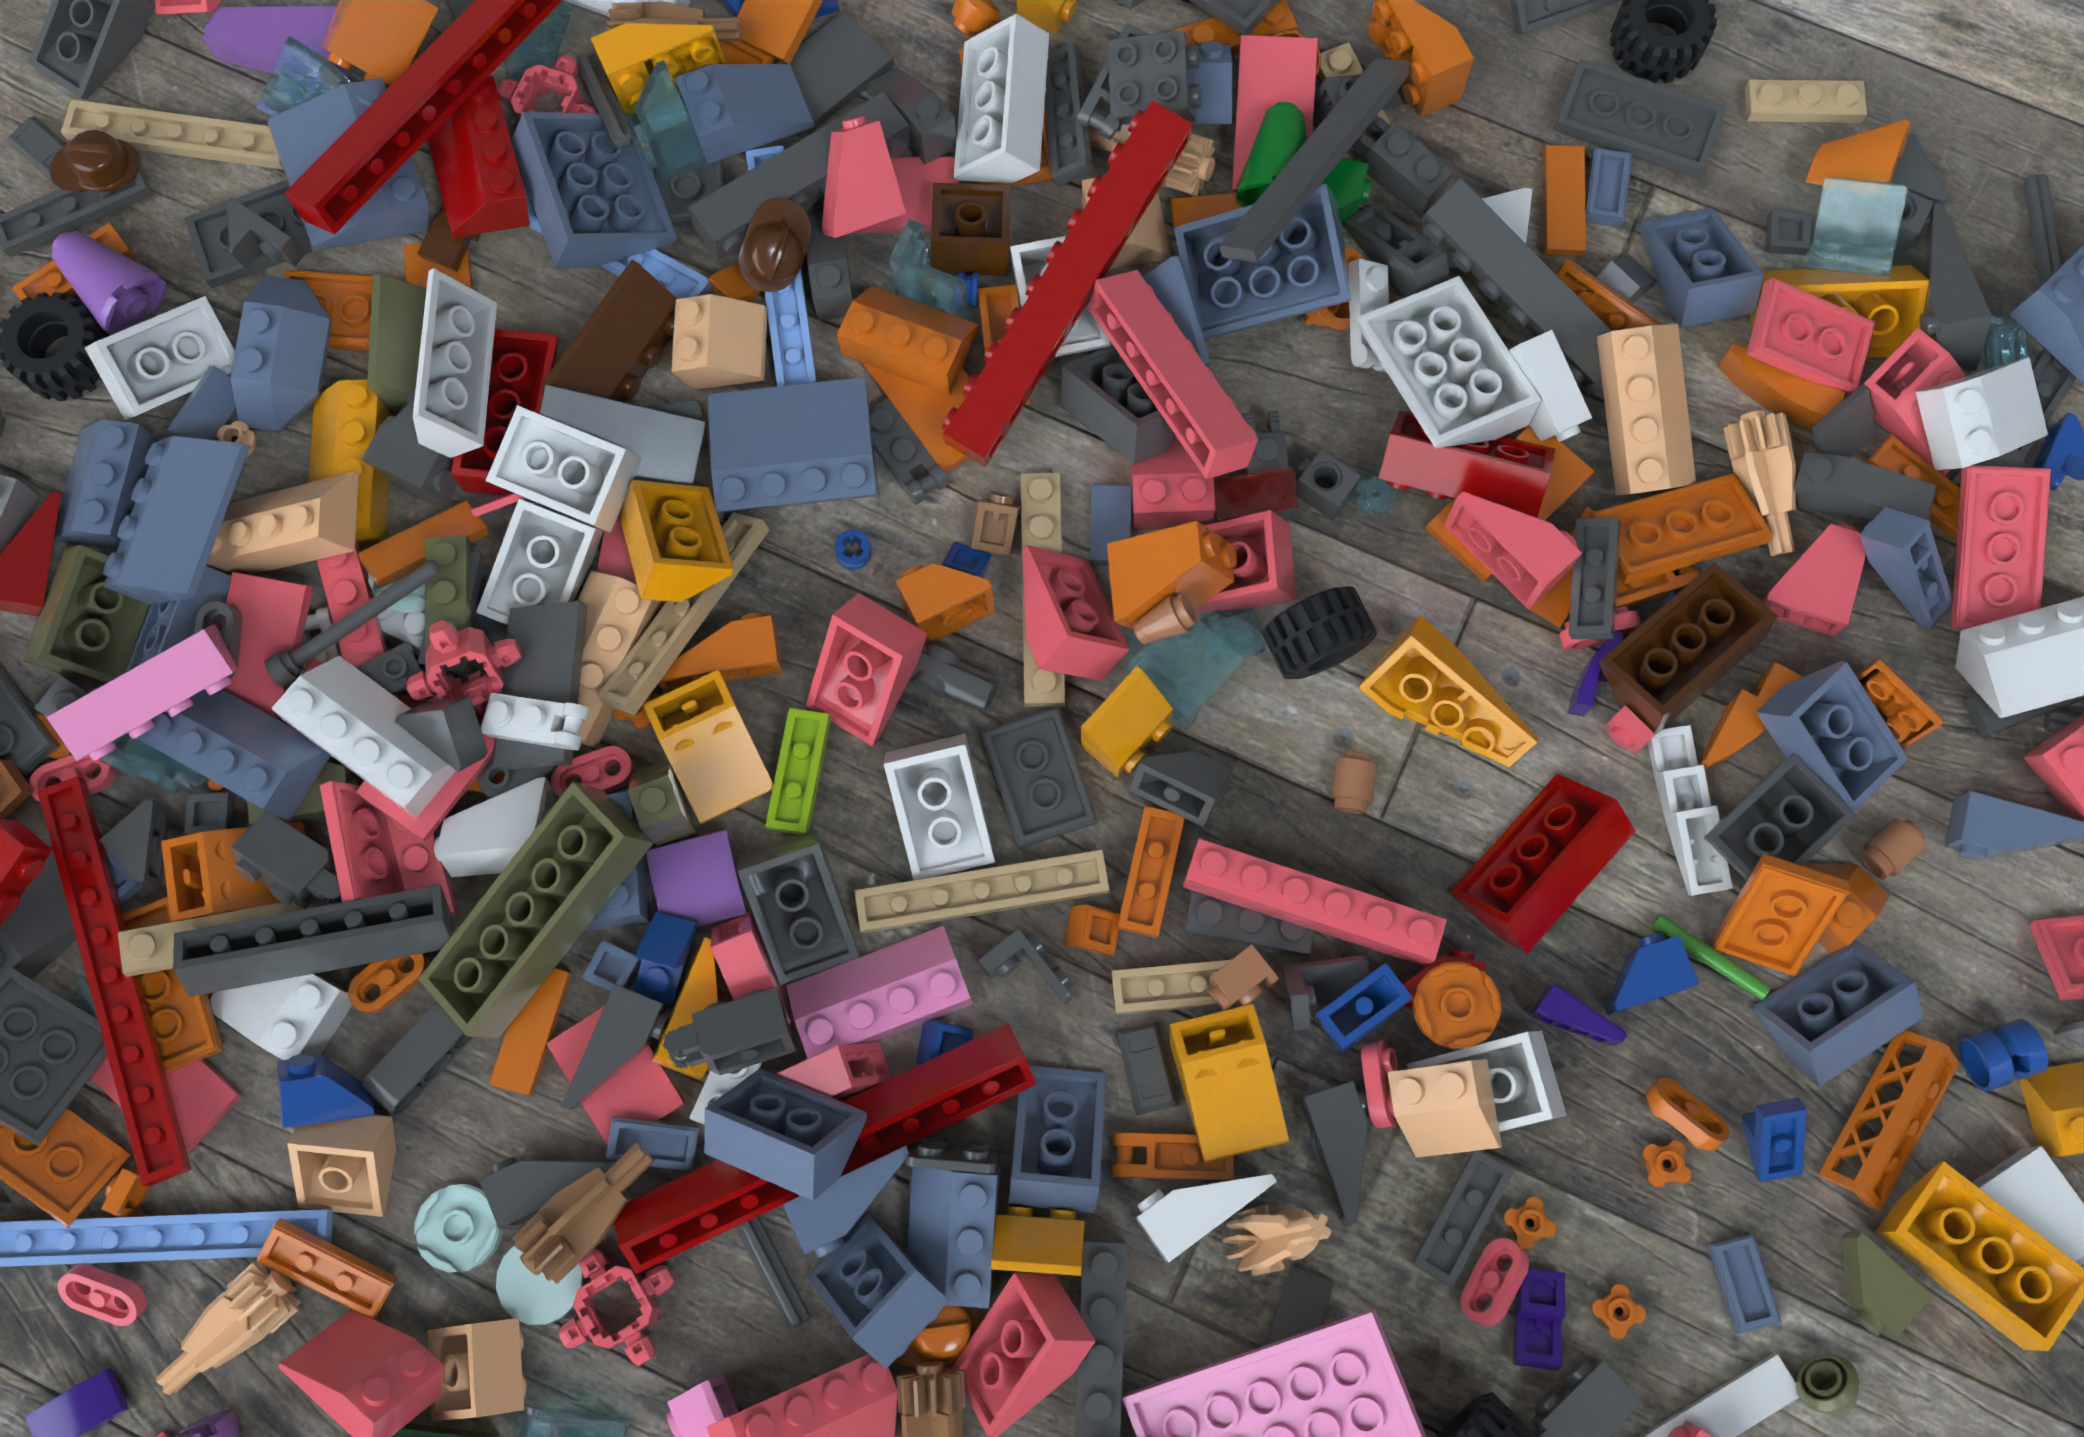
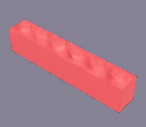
M1138 270L1097 279L1090 300L1089 311L1203 476L1209 479L1248 467L1258 441L1254 429L1244 420L1235 407L1232 398L1224 392L1214 378L1211 369L1206 367L1194 350L1191 341L1186 339L1174 322L1171 313L1163 307L1156 297L1153 288L1146 283Z
M1198 839L1183 884V888L1424 967L1435 961L1447 919L1202 839Z

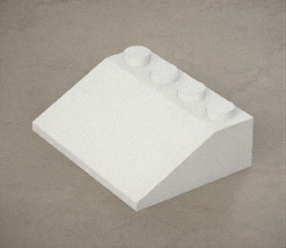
M1460 276L1361 315L1355 320L1358 328L1435 449L1495 440L1530 424L1541 402V398Z

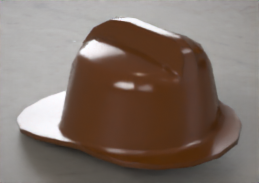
M87 130L77 134L70 143H67L56 153L50 165V177L56 186L65 191H115L127 186L135 178L139 170V156L134 147L126 141L115 139L106 132Z
M784 198L767 200L757 208L751 218L740 249L738 261L743 277L748 284L758 290L766 292L783 290L793 283L801 269L810 243L812 229L808 215L794 201Z

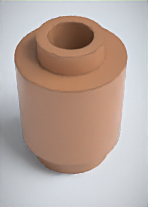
M1349 751L1346 752L1345 758L1336 759L1331 799L1334 800V810L1351 814H1367V807L1373 802L1378 767L1376 763L1370 762L1371 756L1369 754Z
M1895 818L1864 844V851L1859 855L1860 861L1871 874L1879 879L1884 880L1889 875L1896 876L1926 849V844L1923 840L1925 839V834L1915 822L1908 819L1903 821Z

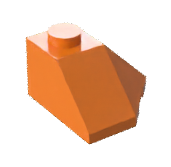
M1806 863L1804 867L1850 881L1849 894L1818 940L1830 953L1849 946L1878 917L1890 894L1859 865Z

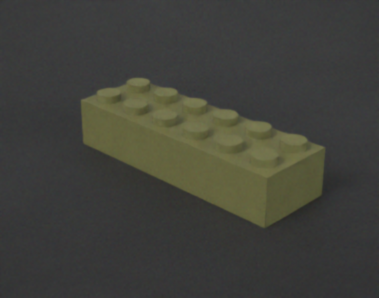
M572 782L418 980L466 1036L499 1039L652 846L653 842L603 790Z

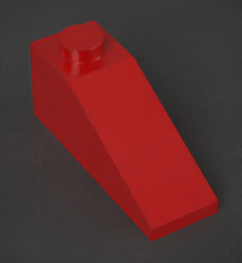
M52 492L0 554L1 611L37 617L42 610L61 493Z

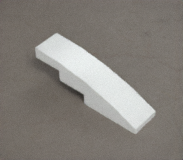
M1691 725L1662 729L1647 745L1665 822L1688 895L1693 896L1733 889L1728 862L1704 838L1720 821L1717 805L1711 806L1704 765H1698Z

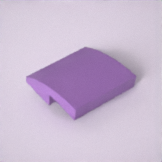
M727 829L650 848L646 852L658 911L697 921V927L747 914L748 910L737 873L738 866Z

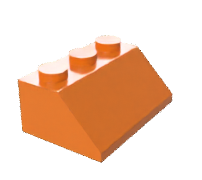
M870 286L851 302L837 333V339L842 356L950 395L980 327L979 324Z

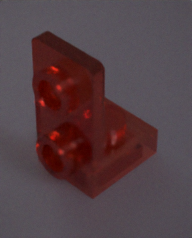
M1293 468L1214 480L1217 519L1220 522L1268 510L1278 512L1298 507L1296 475Z

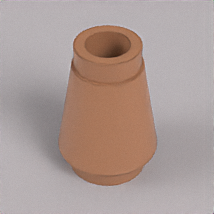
M1171 594L1140 618V620L1133 623V629L1138 640L1143 645H1146L1150 642L1190 632L1191 626L1198 623V617L1191 601L1185 594L1178 596Z

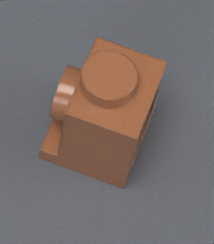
M1251 944L1210 977L1209 983L1213 988L1209 990V993L1217 1005L1225 1011L1238 1002L1242 1006L1250 1004L1264 992L1259 985L1264 983L1270 989L1276 984L1279 977Z

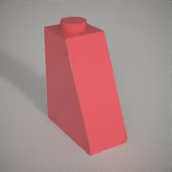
M864 115L845 119L842 121L843 128L831 131L822 218L824 236L837 238L906 214L880 121L866 120Z
M1830 524L1760 601L1778 615V620L1834 637L1849 624L1866 557L1860 537L1861 533L1851 525Z
M751 911L713 926L711 949L733 1000L746 997L755 990H768L776 987L785 1007L788 1022L791 1023L790 1010Z
M880 1041L839 1045L774 1074L840 1102L892 1078Z

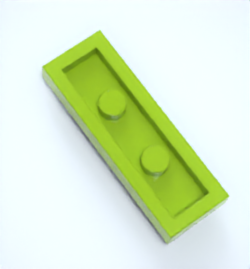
M789 708L765 824L767 830L796 835L809 833L831 723V716L828 713Z

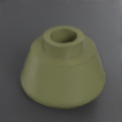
M1833 1354L1819 1355L1807 1361L1798 1372L1796 1390L1802 1402L1812 1410L1830 1416H1840L1852 1410L1857 1403L1859 1377L1854 1366L1845 1358Z

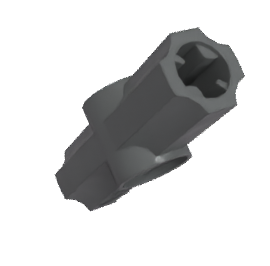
M937 645L923 646L918 664L910 677L913 685L930 695L944 698L946 695L985 712L996 694L999 678L961 662L962 660L956 654Z

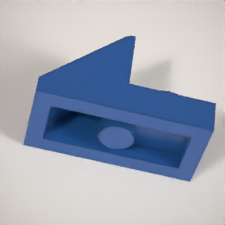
M2069 412L2050 428L2032 467L2051 469V491H2055L2059 487L2065 475L2079 481L2084 479V432L2077 417Z
M661 911L655 913L635 954L636 959L642 960L634 988L635 992L670 1005L676 1003L681 991L696 933L697 921Z
M1800 1098L1756 1105V1112L1742 1115V1124L1755 1173L1760 1182L1802 1174L1807 1109Z

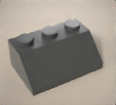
M1113 345L1062 366L1061 405L1133 465L1166 451L1175 439L1176 435Z

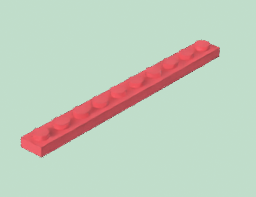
M356 537L355 551L316 560L333 624L373 598L365 567L360 562L358 555L360 549ZM378 616L338 641L342 658L356 668L387 652ZM399 693L394 695L401 701ZM384 814L404 890L408 891L441 885L451 911V917L459 915L448 871L435 856L436 831L424 842Z

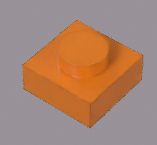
M122 1168L120 1174H117L110 1181L105 1192L107 1198L101 1209L115 1216L136 1217L151 1186H143L141 1184L138 1169Z

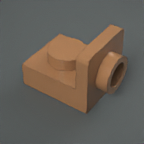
M990 492L989 498H982L978 501L971 549L1005 555L1012 554L1018 514L1021 511V504L1013 503V496Z

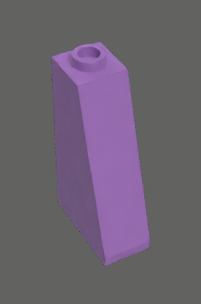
M337 6L217 7L211 20L206 23L202 39L217 60L330 90L344 84L349 74L348 70L328 60L330 51L321 47Z

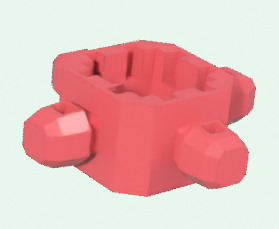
M567 55L559 57L552 69L538 64L526 69L520 81L511 78L501 79L497 87L499 97L513 106L519 120L523 112H536L533 111L537 104L536 96L542 98L544 93L550 95L552 90L555 91L557 96L564 98L560 105L563 111L555 112L599 113L595 107L584 103L575 82L579 72L576 59Z
M445 620L433 623L429 627L431 642L425 653L426 672L421 671L406 681L408 693L414 700L433 697L435 692L440 700L470 696L474 710L484 716L490 694H500L504 686L502 666L508 667L523 657L520 645L516 639L507 638L494 642L495 646H492L483 630L467 627L456 631L452 624ZM466 656L468 661L476 659L478 664L482 662L486 673L482 674L481 671L468 675V680L463 682L460 677L453 679L451 675L446 676V670L443 665L446 664L449 668L461 663V658Z
M594 1248L579 1262L584 1277H590L591 1282L579 1288L576 1292L573 1307L580 1319L577 1317L572 1318L561 1327L558 1335L565 1348L578 1347L588 1342L589 1337L594 1345L608 1349L620 1347L626 1343L628 1348L624 1351L632 1363L641 1366L656 1356V1348L651 1336H645L643 1331L655 1325L658 1321L661 1306L654 1294L661 1296L672 1288L676 1282L675 1276L668 1265L657 1266L645 1273L646 1278L642 1272L636 1274L632 1267L615 1266L609 1270L607 1266L611 1263L605 1254L598 1248ZM623 1279L630 1284L631 1290L642 1306L639 1309L643 1315L612 1335L610 1331H606L604 1323L599 1314L596 1313L594 1309L596 1304L593 1298L598 1296V1293Z

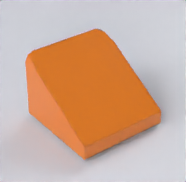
M739 262L712 274L707 279L711 290L718 296L752 302L763 292L748 284L741 274Z
M1090 905L1072 906L1069 914L1065 946L1072 949L1115 955L1120 913Z

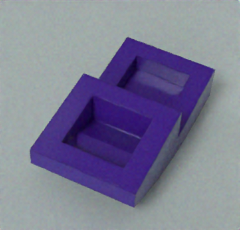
M1615 631L1614 639H1607L1589 660L1574 688L1568 714L1584 717L1593 707L1598 681L1607 682L1599 662L1622 642L1624 632Z
M1528 1268V1272L1516 1294L1513 1365L1558 1371L1562 1366L1561 1321L1565 1317V1273Z
M111 1368L57 1396L27 1415L25 1419L33 1437H80L87 1432L102 1427L129 1409Z

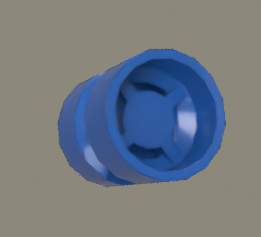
M2024 1019L2014 1020L1997 1026L1993 1032L1986 1030L1962 1038L1959 1042V1054L1963 1067L1971 1081L1984 1092L2010 1084L2014 1078L2021 1080L2045 1072L2048 1068L2046 1047L2036 1029Z

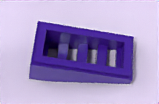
M1557 984L1544 990L1529 1013V1016L1533 1017V1019L1611 1046L1624 1042L1628 1036L1626 1031Z

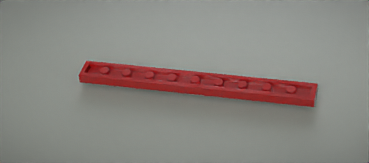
M76 776L37 792L141 1184L150 1187L192 1169L139 975L126 977L122 973L118 932L126 931L104 847L99 841L101 836L86 781Z

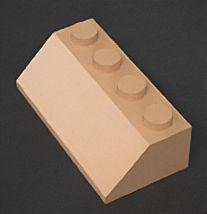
M1678 324L1651 325L1616 330L1597 336L1615 495L1635 494L1695 484L1696 476Z
M350 472L233 502L226 510L206 566L232 576V572L253 575L355 551L359 474Z
M591 571L577 600L588 605L578 704L590 709L587 722H582L579 736L582 737L581 743L597 749L613 715V708L605 706L597 695L657 616L664 602L643 600L640 598L637 584L617 576Z

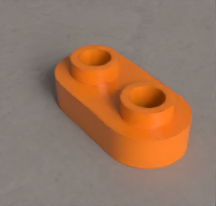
M422 953L371 963L358 973L349 985L348 997L351 1004L356 1009L369 1014L385 1011L420 983L419 977L429 966L427 954ZM413 959V969L405 973L403 964L406 960ZM374 986H379V997L371 1000L369 997L370 990Z
M1662 1077L1647 1090L1646 1098L1651 1112L1657 1118L1668 1122L1681 1132L1694 1147L1715 1151L1729 1138V1129L1722 1117L1676 1081Z

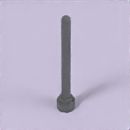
M435 561L426 562L295 651L276 652L264 661L268 673L280 686H288L300 676V672L304 670V664L437 576L440 572L439 564Z

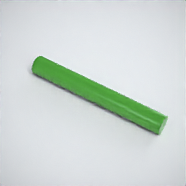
M1659 914L1651 925L1653 930L1658 933L1663 932L1667 939L1680 935L1685 950L1755 997L1763 1000L1769 993L1770 985L1663 915Z

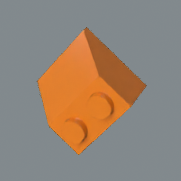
M931 563L925 567L923 565L911 567L901 575L902 578L896 580L902 606L910 622L928 633L924 646L996 612L992 586L989 580Z

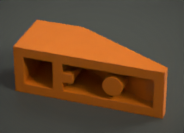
M749 613L743 615L741 620L729 622L676 658L659 681V687L663 692L673 691L718 669L726 682L783 673L778 630L772 616H765L763 613Z

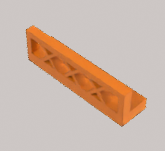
M1904 1030L1892 1039L1819 1172L1822 1179L1854 1192L1864 1205L1879 1212L1881 1211L1960 1065L1948 1045L1908 1030ZM1907 1043L1925 1049L1919 1062L1902 1068L1899 1056ZM1900 1080L1904 1090L1899 1099L1882 1104L1879 1093L1883 1086ZM1880 1117L1883 1128L1879 1136L1862 1141L1859 1130L1863 1122ZM1857 1154L1860 1155L1863 1165L1855 1180L1837 1173L1843 1159Z

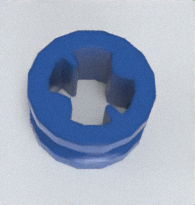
M959 271L957 283L958 306L963 307L965 303H971L972 307H978L979 272H973L971 276H967L964 271Z
M857 530L843 532L835 542L837 560L844 568L849 570H857L864 567L871 558V545L868 537ZM854 542L860 543L862 554L856 557L855 553H853V558L847 557L845 545L851 543L853 547Z

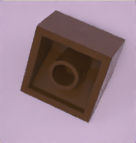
M933 183L931 223L932 274H958L959 271H964L965 275L979 272V275L1008 276L1011 186Z

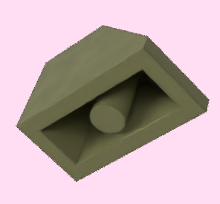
M1846 1232L1841 1238L1847 1303L1858 1312L1856 1315L1857 1321L1876 1336L1882 1334L1899 1337L1933 1296L1865 1233Z

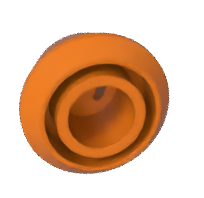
M954 0L951 13L956 19L953 24L968 36H972L974 32L980 34L1000 21V10L991 0Z

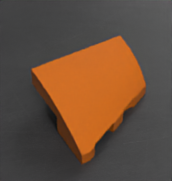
M1901 120L1821 144L1810 166L1806 183L1887 197L1898 158L1903 156L1912 121Z

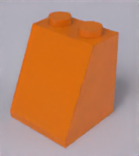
M339 0L321 47L330 51L328 60L348 71L353 64L366 72L363 77L364 80L382 78L386 87L387 84L391 85L411 65L439 8L426 0Z
M1198 521L1107 543L1114 622L1133 632V623L1140 620V618L1171 594L1174 596L1185 594L1196 610L1234 582L1233 567L1237 564V557L1233 545Z

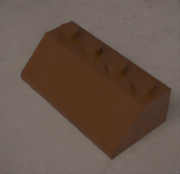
M631 259L541 384L543 390L545 385H550L623 403L627 399H632L641 386V379L649 368H654L659 363L663 354V348L671 337L673 338L675 301L677 298L639 263Z
M1714 562L1600 660L1599 665L1621 709L1626 705L1648 728L1657 734L1765 640L1778 615Z

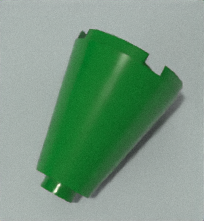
M1278 102L1268 108L1264 114L1236 187V202L1242 208L1253 205L1307 141L1304 114L1293 103Z

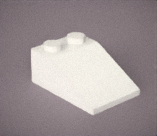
M1066 236L1010 246L1011 263L1021 308L1028 298L1025 292L1035 274L1043 275L1049 265L1046 262L1049 251L1056 241L1063 243ZM1090 301L1055 357L1110 347L1109 338L1088 309Z
M206 296L85 347L87 354L124 420L193 391L210 366H215L225 374L230 375L235 350Z
M2030 357L1916 392L1935 470L1965 468L1999 457L2048 435Z
M517 405L486 481L611 533L624 503L630 482L634 479L642 459L627 449Z
M519 499L476 613L508 625L510 608L574 601L590 569L604 530L533 501Z
M966 734L886 752L884 768L913 879L932 878L995 863Z
M319 973L214 992L209 1000L215 1016L282 1060H287L292 1056L300 1054L321 1055L352 1006L348 997V991Z
M1542 1031L1524 1032L1472 1046L1471 1048L1406 1064L1408 1069L1487 1059L1499 1132L1567 1116Z
M1272 1174L1177 1189L1171 1191L1166 1196L1159 1189L1138 1204L1137 1207L1142 1214L1136 1217L1135 1220L1163 1260L1169 1263L1275 1184L1277 1180Z

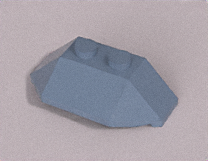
M266 275L244 301L230 379L238 421L246 423L249 429L281 433L288 426L289 422L299 416L320 396L333 320L304 280Z

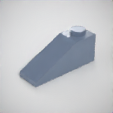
M1885 506L1875 519L1865 526L1860 534L1868 561L1919 626L1929 631L1952 605L1953 601L1929 520Z
M1969 791L1953 800L1945 847L1958 850L1959 855L1963 858L1983 861L1990 857L2078 842L2084 839V822Z

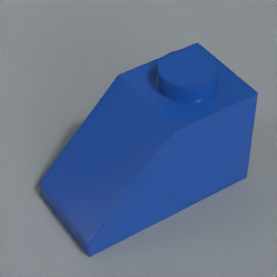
M1662 932L1638 941L1641 948L1628 954L1605 1005L1607 1015L1687 990L1699 984L1680 935L1665 939Z
M1385 963L1316 1014V1022L1342 1055L1380 1027L1413 997Z
M300 1054L292 1056L287 1060L277 1061L279 1105L283 1128L374 1116L372 1098L362 1087L363 1082L325 1056Z

